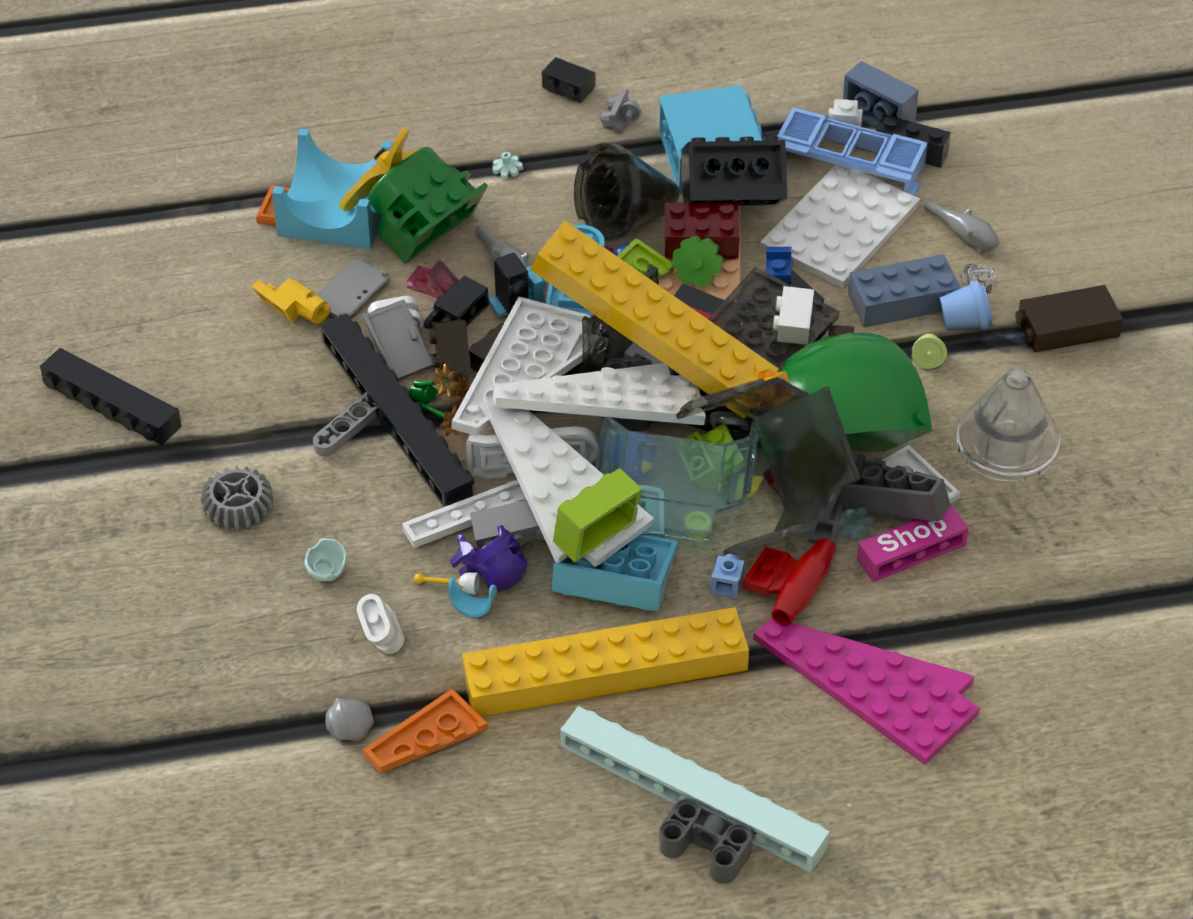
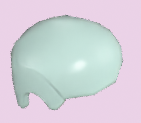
M320 539L315 546L308 549L305 555V569L308 575L319 582L335 580L345 569L347 553L344 546L335 539Z

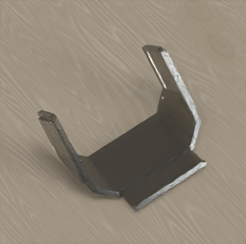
M779 377L766 381L764 378L690 400L676 414L677 419H682L728 405L753 418L779 492L784 511L774 532L737 543L724 550V556L727 554L740 556L816 529V524L828 520L842 490L841 487L861 479L829 386L808 395L807 392Z

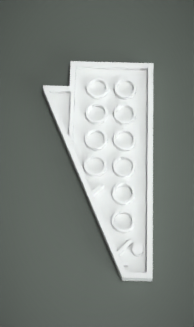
M492 397L485 402L484 409L555 562L560 563L568 556L553 542L557 509L562 502L573 499L585 487H591L599 482L604 475L529 410L494 407ZM637 505L638 511L635 523L585 555L584 558L594 567H597L651 527L654 518Z

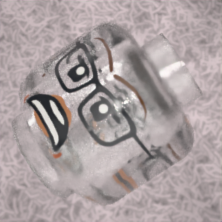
M986 262L966 265L963 273L959 274L960 287L963 288L970 285L969 282L978 280L979 285L984 284L986 293L990 294L993 287L997 286L995 268H991Z

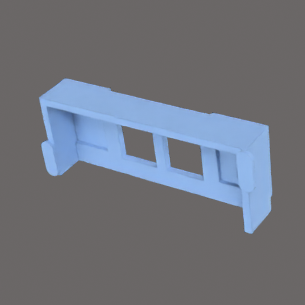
M794 107L777 135L778 140H785V149L788 152L904 182V192L915 196L919 188V183L916 180L926 162L927 142L855 126ZM823 138L846 144L842 154L818 147ZM854 147L878 153L874 162L850 156Z

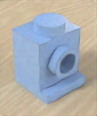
M727 554L725 557L718 556L714 572L711 576L710 594L737 599L744 576L745 561L740 560L735 554ZM719 582L732 584V586L720 584Z

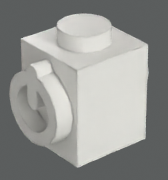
M834 99V109L829 108L828 118L861 127L863 109H857L858 101Z

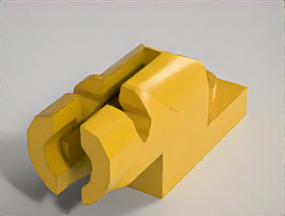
M259 279L252 285V288L262 301L292 323L301 316L314 324H319L328 317L331 311L330 306L327 305L328 302L293 279H287L278 289L270 283L265 285Z

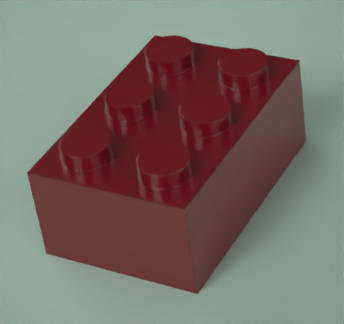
M665 203V258H674V250L681 248V242L684 239L698 236L701 240L710 238L713 243H716L719 246L717 254L722 256V258L739 259V203Z

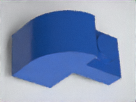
M792 246L766 247V283H791V272L793 270Z

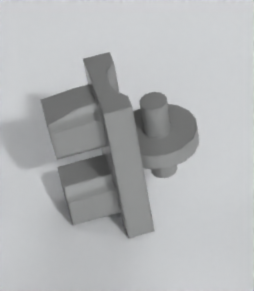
M621 89L618 97H610L607 102L609 111L602 112L600 116L603 127H613L616 134H622L628 121L638 119L642 112L636 101L631 102L629 100L628 89Z

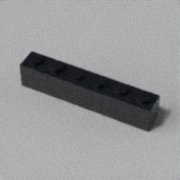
M59 348L40 365L42 381L48 388L55 389L63 393L67 398L82 403L86 408L101 413L105 418L120 423L127 430L139 433L148 441H154L162 446L182 427L178 408L62 348Z

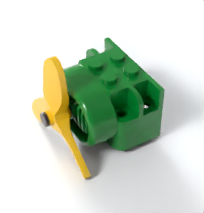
M404 126L388 152L382 149L375 155L374 159L377 163L346 193L339 207L344 212L358 205L360 199L367 197L370 205L382 217L378 226V235L407 264L473 215L488 185L483 183L475 189L468 182L471 174L467 170L460 173L454 167L447 166L431 147H419L402 152L409 134V130Z

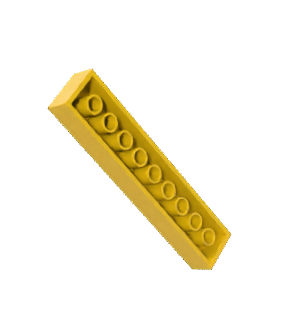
M567 221L560 225L539 251L530 269L743 419L753 407L746 382L755 378V373L761 370L770 369L771 372L778 371L776 366Z
M736 607L462 653L463 675L470 706L481 717L748 671L749 648Z

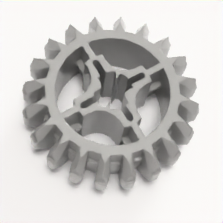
M237 465L234 470L225 468L224 473L216 471L215 478H208L207 484L203 485V493H201L203 512H205L209 521L215 522L217 527L224 525L226 530L235 527L237 531L241 526H246L249 529L251 523L259 525L260 519H266L267 512L271 511L274 499L271 484L267 481L264 474H259L257 469L250 472L248 466L240 470Z

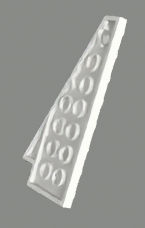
M518 297L452 420L451 429L477 436L492 425L484 408L485 402L493 397L495 384L550 378L556 375L563 376L603 348L606 336L586 331L590 324L591 315Z
M664 363L620 369L604 367L601 371L565 376L556 375L550 378L495 384L493 389L494 407L694 425H704L706 417L699 388L682 375H670L669 367Z

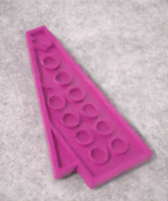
M770 618L754 632L753 640L924 765L979 715L980 708L962 696L974 682V676L971 674L795 623L783 626L775 622L773 618Z

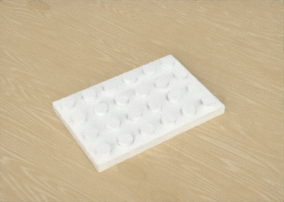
M835 165L760 242V249L766 251V247L792 246L794 266L843 289L849 282L850 272L859 271L920 206V198L859 170Z

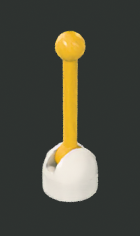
M420 573L414 576L416 584H422L423 582L448 584L450 580L447 578L424 577ZM464 573L459 579H456L459 587L465 593L474 595L478 593L480 584L479 573Z

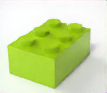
M620 468L611 474H605L599 482L591 487H585L579 495L560 504L557 509L553 542L574 562L578 561L635 523L638 511L637 505L640 501L642 488Z

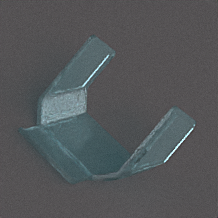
M755 413L749 437L723 444L633 432L620 425L619 418L604 417L595 468L603 475L611 474L620 468L642 488L638 505L654 518L653 525L643 533L711 543L714 514L744 505L747 493H751L761 452L763 420H760V413Z

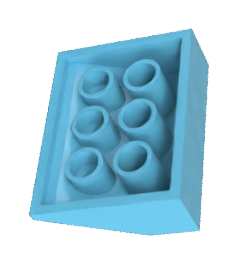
M640 534L597 567H594L584 557L576 562L570 557L565 558L560 563L554 562L552 591L567 596L584 597L592 601L599 600L614 603L618 606H630L644 611L658 612L666 592L678 541Z

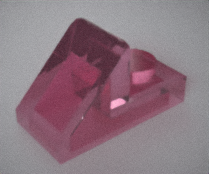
M438 260L432 269L418 265L407 280V288L439 298L459 280L441 260Z

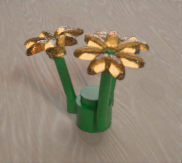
M445 363L443 371L440 368H435L437 378L427 381L415 380L409 389L411 400L417 402L421 409L444 419L440 427L442 429L446 428L445 436L448 437L452 431L456 435L459 433V431L451 429L452 420L458 410V406L455 404L451 413L447 411L443 413L427 404L434 401L436 393H438V395L447 394L448 397H452V395L457 396L456 403L461 405L470 385H467L468 377L466 375L458 377L459 384L452 380L456 377L457 371L450 372L449 365Z

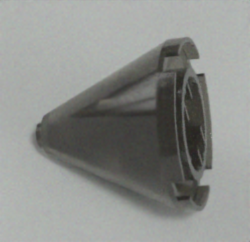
M600 143L591 147L587 151L590 155L586 162H580L576 171L574 204L578 219H584L586 225L599 230L604 237V241H616L663 212L665 210V203H676L680 195L678 185L673 180L624 147L614 143Z

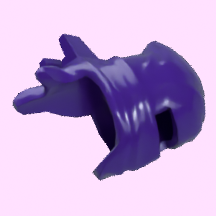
M503 525L497 527L499 536L484 545L480 550L469 544L463 534H459L457 541L460 547L450 562L453 568L457 567L460 563L465 565L459 570L460 576L464 573L478 572L485 579L488 590L491 585H496L497 592L517 585L526 574L527 561L522 553H518L520 551V544Z

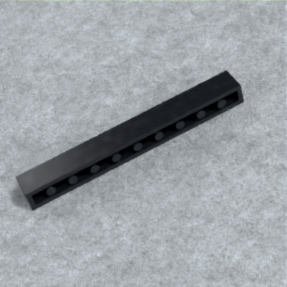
M346 313L320 325L323 344L359 393L363 395L368 392V404L371 408L376 405L379 407L375 411L376 416L441 505L446 507L472 497L474 479L471 473L462 468L457 454L450 452L445 438L438 436L433 422L430 419L426 420L420 405L411 400L406 386L399 384L396 373L393 369H388L382 354L376 353L370 338L364 337L358 322H353Z

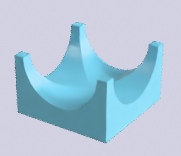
M300 128L297 134V162L291 187L287 194L284 187L275 186L272 191L277 235L371 250L382 217L373 209L367 197L360 199L358 205L345 212L339 207V204L346 193L377 161L374 159L364 164H348L337 161L323 153L316 146L308 129ZM383 141L381 150L385 149L388 152L393 142Z

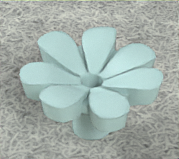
M503 152L501 159L493 161L492 172L494 174L501 173L500 178L503 180L508 179L509 174L515 177L519 174L518 171L523 170V165L519 162V158L517 156L511 157L509 152Z

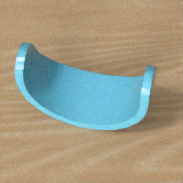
M451 577L448 583V592L451 603L456 610L467 617L478 618L489 611L496 597L497 587L496 585L490 586L489 598H477L465 593L459 587L456 578Z

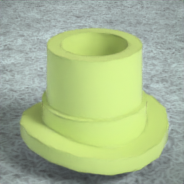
M933 334L921 336L912 347L914 363L924 369H933L940 366L947 357L945 343Z

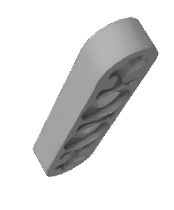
M368 392L363 394L313 437V448L317 455H332L377 417L375 411L379 407L376 405L371 408L368 404ZM360 411L367 413L363 417L354 416L356 412ZM346 426L349 428L345 432H339L336 430L338 427Z

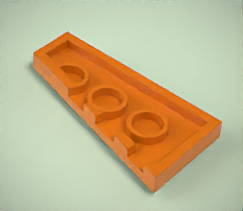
M451 689L362 749L363 756L382 774L487 731L488 723Z

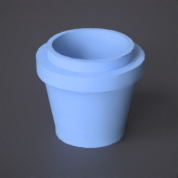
M978 280L969 282L970 285L939 297L946 330L979 328L982 331L988 329V324L992 323V316L984 284L979 285Z

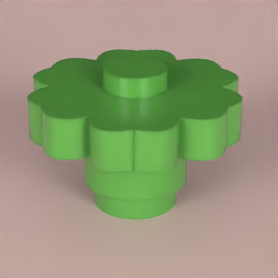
M698 236L684 239L681 242V248L673 252L672 265L678 268L676 272L677 278L686 285L694 282L697 287L712 283L714 275L722 271L723 258L717 254L719 246L713 243L710 238L701 240Z

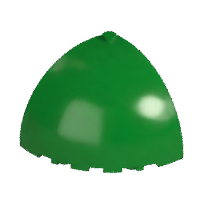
M873 333L834 335L804 346V348L786 360L785 366L781 370V372H787L793 397L780 403V406L766 410V423L762 425L763 454L766 457L824 459L825 453L835 455L844 450L885 452L932 432L927 398L916 368L898 345L888 338Z

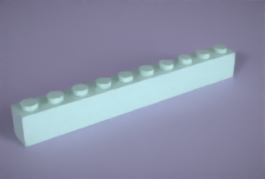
M578 706L560 729V743L564 749L673 804H676L679 800L689 798L714 811L721 812L726 817L750 828L752 844L810 873L828 849L830 831L826 830L822 825L812 823L800 817L796 812L786 810L774 804L770 799L760 797L748 791L744 786L734 784L724 779L720 774L710 772L698 766L694 761L684 759L674 754L668 748L660 747L648 741L644 736L636 735L624 729L620 724L612 723L600 717L594 711Z

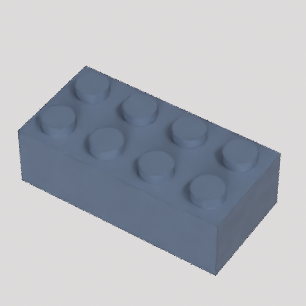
M942 254L850 272L848 295L863 327L941 313L939 297L961 289L945 255Z

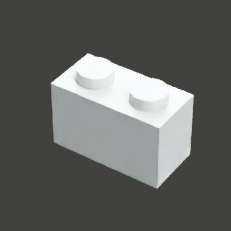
M783 287L782 296H777L776 311L780 312V316H774L773 331H778L777 342L808 345L814 289Z

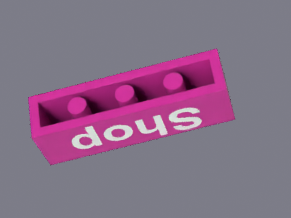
M950 506L940 521L913 519L902 526L890 528L886 532L874 537L865 538L858 543L857 561L872 582H875L965 546L969 527L953 506Z

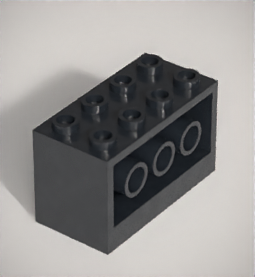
M777 136L763 137V140L754 141V137H740L739 141H730L729 137L715 138V141H706V138L698 137L692 138L691 142H688L681 149L683 203H739V206L779 205L787 199L785 140H778ZM755 165L759 167L760 172L755 168ZM706 166L710 167L713 173L709 172ZM731 166H733L737 172H734L731 169Z

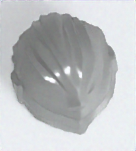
M336 698L326 713L325 724L326 729L336 741L345 739L360 741L367 735L374 724L371 709L367 704L356 699Z

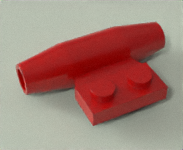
M820 538L797 561L788 552L765 546L742 581L743 589L766 596L778 594L771 616L778 624L787 626L810 604L827 577L836 547L830 540Z

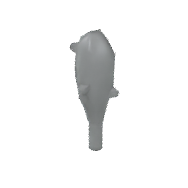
M929 199L924 202L923 207L941 217L959 238L970 246L977 248L978 254H982L985 250H992L999 245V239L991 225L972 215L971 209H967L964 213L945 209Z
M483 225L476 227V233L484 240L490 250L493 268L496 258L513 252L516 253L525 268L528 267L529 254H523L515 246L493 237Z

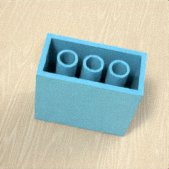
M743 85L659 96V134L679 194H683L681 149L688 142H691L692 138L702 137L706 138V141H715V138L729 137L730 141H739L740 137H754V141L762 140L761 126L756 124V112L754 109H751L750 95L745 94ZM755 165V168L760 172L759 167ZM706 166L707 170L713 173L712 169ZM731 166V169L734 172H737L736 169L733 166Z

